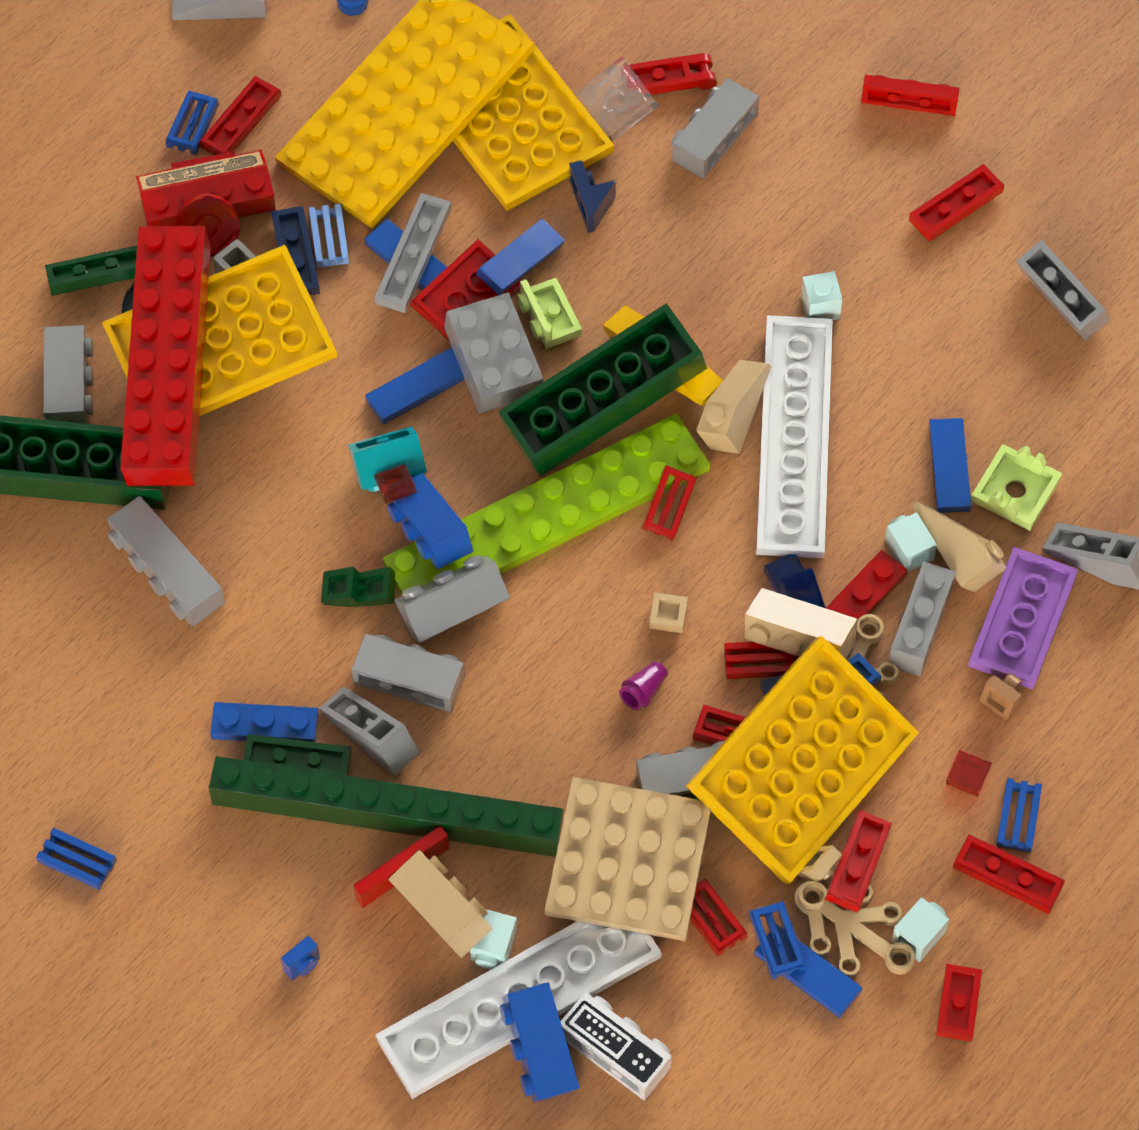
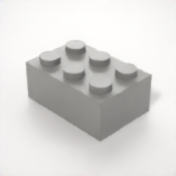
M509 293L446 312L444 329L478 414L509 405L543 383L544 378Z

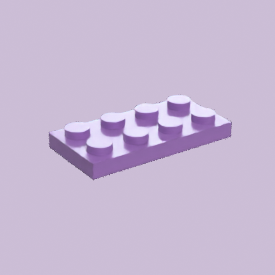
M1013 547L1006 565L1007 569L1004 570L970 657L968 667L1005 679L1009 673H1012L1022 680L1019 685L1034 689L1076 579L1078 569Z

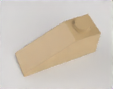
M739 360L708 399L696 431L709 449L740 454L769 375L770 364Z
M919 502L912 505L914 511L918 513L936 542L937 548L948 567L956 572L955 578L962 588L976 592L1007 569L1001 560L1004 556L1003 552L993 540L989 541L931 507Z

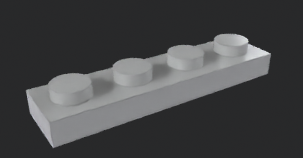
M420 193L374 297L376 305L402 313L407 312L452 209L450 201Z

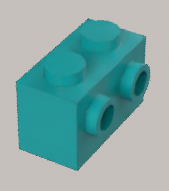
M413 427L348 444L356 479L362 490L368 489L370 492L379 491L386 488L387 483L398 480L404 482L427 472L419 437Z

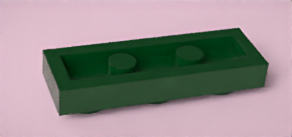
M137 245L45 265L51 295L54 296L134 279Z
M248 734L243 760L348 776L352 750L349 746Z

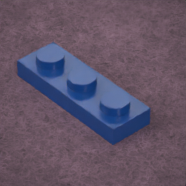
M214 702L210 734L212 739L246 741L247 735L250 734L316 742L319 712L318 708Z

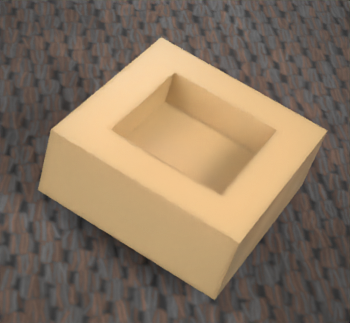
M654 592L649 629L683 633L688 597Z
M833 845L822 846L800 871L798 876L804 882L824 881L835 871L836 866L834 864L842 854Z

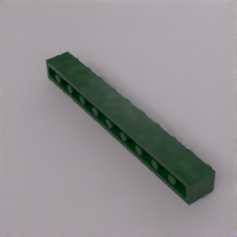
M220 756L215 757L208 787L212 805L421 837L441 826L448 835V841L556 857L564 821L563 808Z

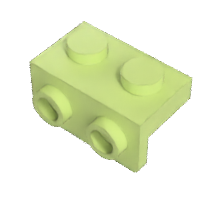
M557 278L531 287L527 280L520 281V294L517 295L518 305L522 313L528 312L531 318L529 321L531 331L535 339L541 338L546 349L582 336V328Z

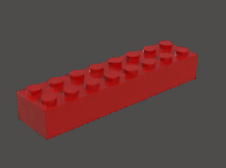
M205 226L139 227L120 467L127 486H195L211 244Z

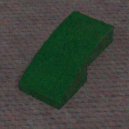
M354 566L323 572L321 603L345 607L394 603L395 571L391 567L359 572Z

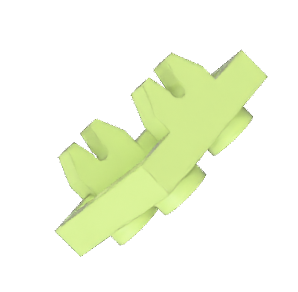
M1002 444L972 493L971 502L1031 531L1059 484L1062 473L1046 466L1047 462L1043 454L1038 453L1036 457H1033L1030 454V448L1027 446L1016 451ZM1011 482H1019L1024 485L1026 492L1022 497L1014 498L1007 493L1006 486Z

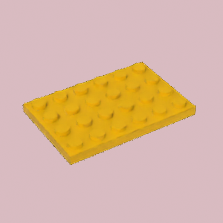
M511 14L499 19L530 39ZM536 45L535 51L453 140L506 211L568 178L569 163L582 160L584 168L614 152L612 141Z
M285 245L209 277L200 416L338 357L330 336ZM132 310L102 322L126 378L128 375Z
M821 635L816 637L686 784V787L704 805L710 808L784 884H789L919 732Z

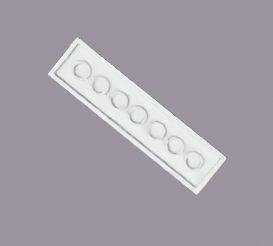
M767 315L765 363L770 364L771 369L763 388L756 555L824 559L833 319Z
M577 921L375 1035L376 1040L413 1099L510 1044V1040L514 1039L510 1025H504L499 1007L500 1004H504L502 997L506 994L549 982L558 1015H561L570 1010L585 992L593 997L660 959L662 952L651 935Z

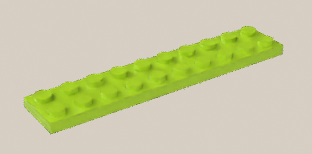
M676 413L462 518L461 521L468 530L473 548L472 553L437 570L429 558L424 560L416 547V542H413L383 557V565L385 568L391 567L395 571V585L402 596L403 591L415 585L424 586L432 582L436 574L446 570H452L453 572L463 567L465 560L477 555L487 556L494 560L500 574L651 500L665 465L697 477L710 471V463ZM669 475L663 493L670 490L674 476ZM681 480L680 485L685 483L686 481Z

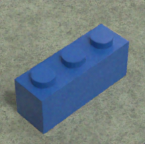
M423 473L387 490L391 503L387 505L390 517L394 523H401L406 538L410 542L413 540L416 542V547L424 560L429 558L437 570L473 552L467 527Z
M549 982L508 993L502 997L504 1004L499 1005L504 1025H510L514 1039L510 1040V1047L515 1061L521 1060L524 1075H520V1081L525 1096H531L532 1102L535 1103L580 1089Z

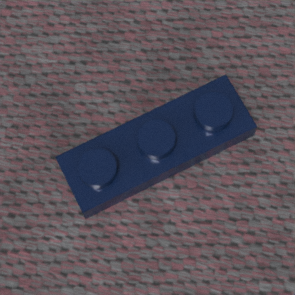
M303 206L271 211L277 247L286 246L309 295L320 294Z

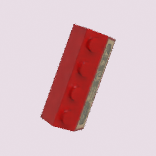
M262 150L136 176L147 227L175 226L177 212L184 202L196 195L206 193L220 195L230 201L236 209L239 218L276 210L274 191Z

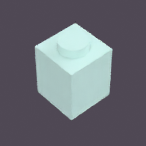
M835 271L803 277L801 301L806 318L840 319L842 295Z
M917 512L907 517L905 515L899 516L887 526L885 543L896 561L908 569L907 572L922 566L923 561L929 563L934 560L937 544Z
M921 897L894 927L892 941L894 943L902 942L908 944L915 953V959L920 962L946 933L949 918L941 906L934 902L929 903Z
M487 910L488 914L484 919L493 929L470 950V957L478 966L491 970L509 959L517 933V917Z

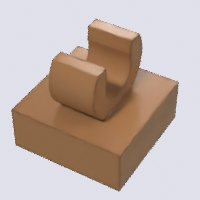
M1009 673L1003 681L992 675L985 683L979 702L1008 721L1015 713L1022 694L1016 688L1022 680L1012 673Z

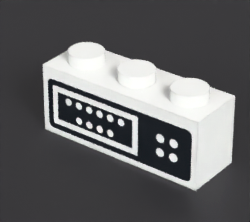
M585 992L561 1020L566 1042L645 1101L671 1069L672 1056L669 1054L670 1050L658 1039L653 1038L651 1041L640 1033L641 1028L630 1018L624 1017L622 1019L612 1012L613 1008L606 1000L600 996L593 998Z

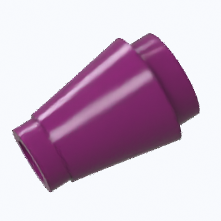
M653 661L650 665H647L623 681L622 688L619 691L622 701L633 710L647 707L664 679L668 676L666 668L661 663Z

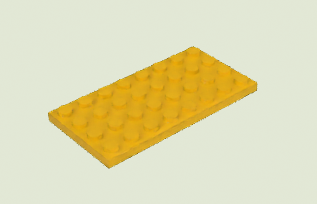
M419 0L274 157L276 164L335 204H341L342 209L373 229L535 51V44L469 0Z

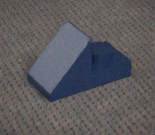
M582 160L569 163V181L587 232L589 233L595 231L615 200L616 181L613 180L595 185L591 171L586 172Z

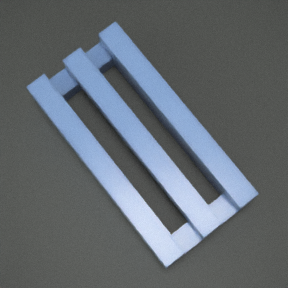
M334 204L335 208L329 209L328 205L322 206L321 210L309 207L317 268L349 264L341 204ZM330 217H336L342 257H335ZM321 218L324 220L329 256L326 259H322L317 219Z

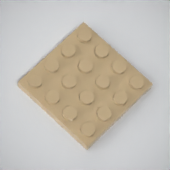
M573 777L545 906V915L686 941L711 809L697 799Z

